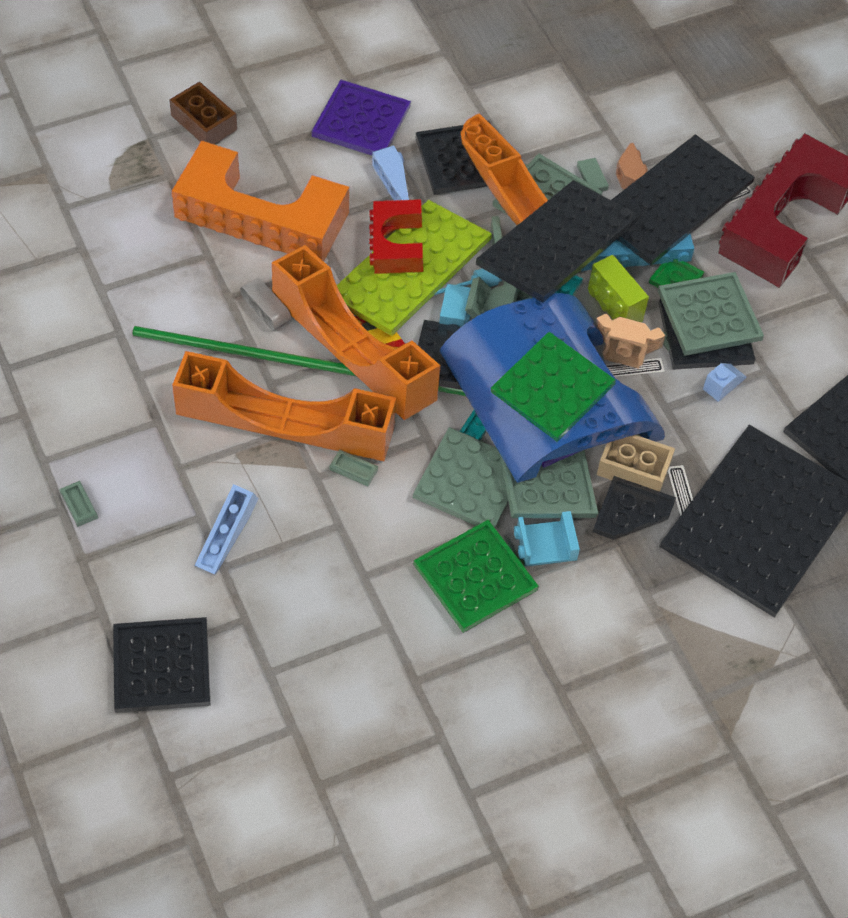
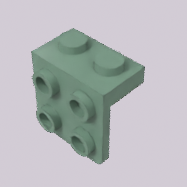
M480 277L474 278L465 311L472 318H475L496 307L516 302L519 289L511 284L490 289Z

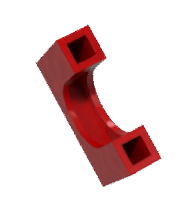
M421 199L373 201V209L369 210L370 222H373V224H369L370 236H373V238L369 239L370 251H373V253L369 254L370 266H374V274L424 272L422 243L398 244L390 242L385 238L388 233L397 229L422 228Z

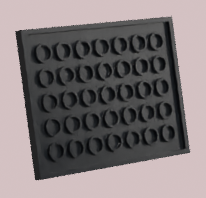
M749 424L662 540L660 548L775 618L848 512V482Z

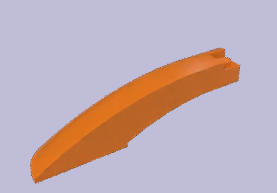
M480 113L472 116L464 123L461 131V141L494 197L517 226L547 202L548 199L532 178L521 159V155Z

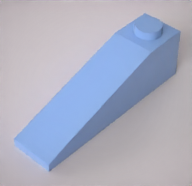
M394 145L373 152L372 166L393 200H409L403 167L404 159L401 152H398Z
M233 484L195 563L196 567L216 575L249 520L259 499L253 492Z

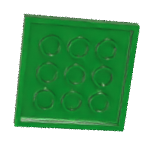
M548 332L491 387V393L558 442L616 384V380L551 332Z
M489 520L482 522L413 561L417 571L463 633L539 589V585Z

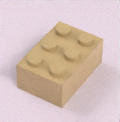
M637 435L609 442L606 444L600 459L597 475L609 480L616 476L661 491L675 448Z

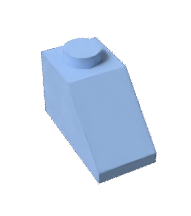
M721 363L707 375L703 390L719 402L744 381L746 376L733 365Z

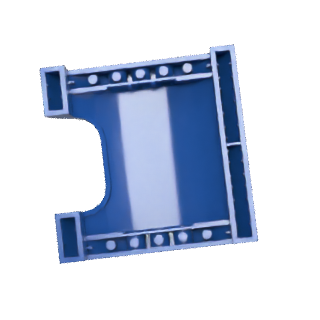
M554 293L543 303L536 298H530L486 311L459 328L440 349L443 358L517 483L535 478L542 462L636 434L655 442L665 438L662 426L642 395L622 384L609 371L595 349L596 346L602 345L604 342L600 330L581 301L570 294ZM548 332H551L616 380V384L558 442L491 393V387Z

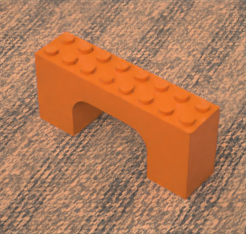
M205 141L200 142L172 189L175 218L287 254L306 245L322 261H325L349 214L348 186L312 175L298 200L285 205L275 204L234 191L240 179L238 152Z

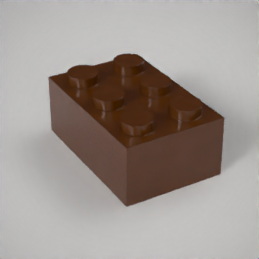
M200 81L169 99L171 116L200 142L205 141L216 144L237 130L236 113Z

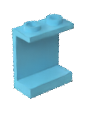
M571 511L562 512L560 521L524 525L523 517H518L517 526H514L515 539H519L518 555L520 559H523L525 567L577 561L580 548Z

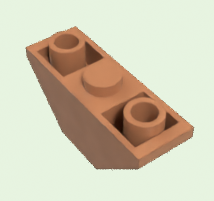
M634 143L628 145L618 160L616 176L622 189H626L648 171L646 164H643L640 151L636 149Z

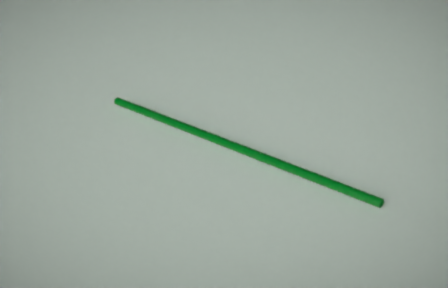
M134 326L132 334L136 337L356 376L343 363ZM438 386V392L466 396L463 390Z

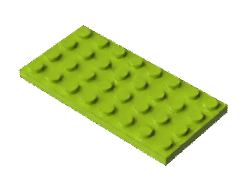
M427 200L422 205V228L397 229L387 238L390 242L398 244L422 243L424 272L374 274V266H370L368 255L337 284V287L346 305L354 315L393 336L492 239V233Z

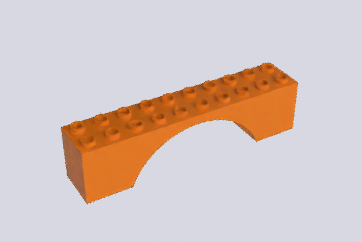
M306 245L272 262V292L286 306L290 315L374 393L396 397V413L403 420L408 419L437 401L440 365L412 340L401 347H391L373 337L358 322L346 305L335 283L331 268Z
M185 351L172 385L176 415L335 451L342 450L349 454L384 462L395 428L396 397L354 388L345 396L328 401L291 399L274 394L253 384L239 374L228 360Z

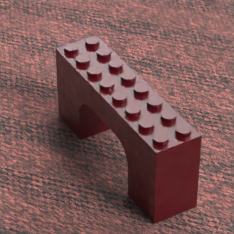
M806 133L800 139L797 138L793 142L791 150H786L782 161L776 162L772 173L766 174L762 185L756 186L752 197L746 198L741 210L737 209L731 222L727 221L722 229L724 234L718 242L720 245L718 254L780 288L799 265L808 237L782 224L777 217L791 201L797 199L813 201L838 215L848 203V156Z

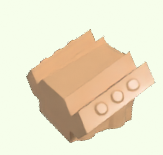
M607 313L596 318V326L600 330L605 342L602 353L604 360L639 369L643 364L646 354L663 347L665 335L659 327L650 331L645 323L622 317L611 320Z

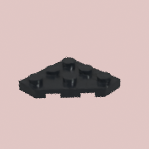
M614 476L593 528V533L614 540L668 520L676 497Z

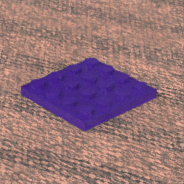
M340 79L313 127L311 137L373 156V152L390 147L411 107V101Z

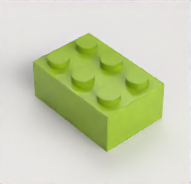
M614 255L594 263L588 285V292L591 297L599 302L602 310L607 312L612 320L622 317L643 322L649 299L645 291Z

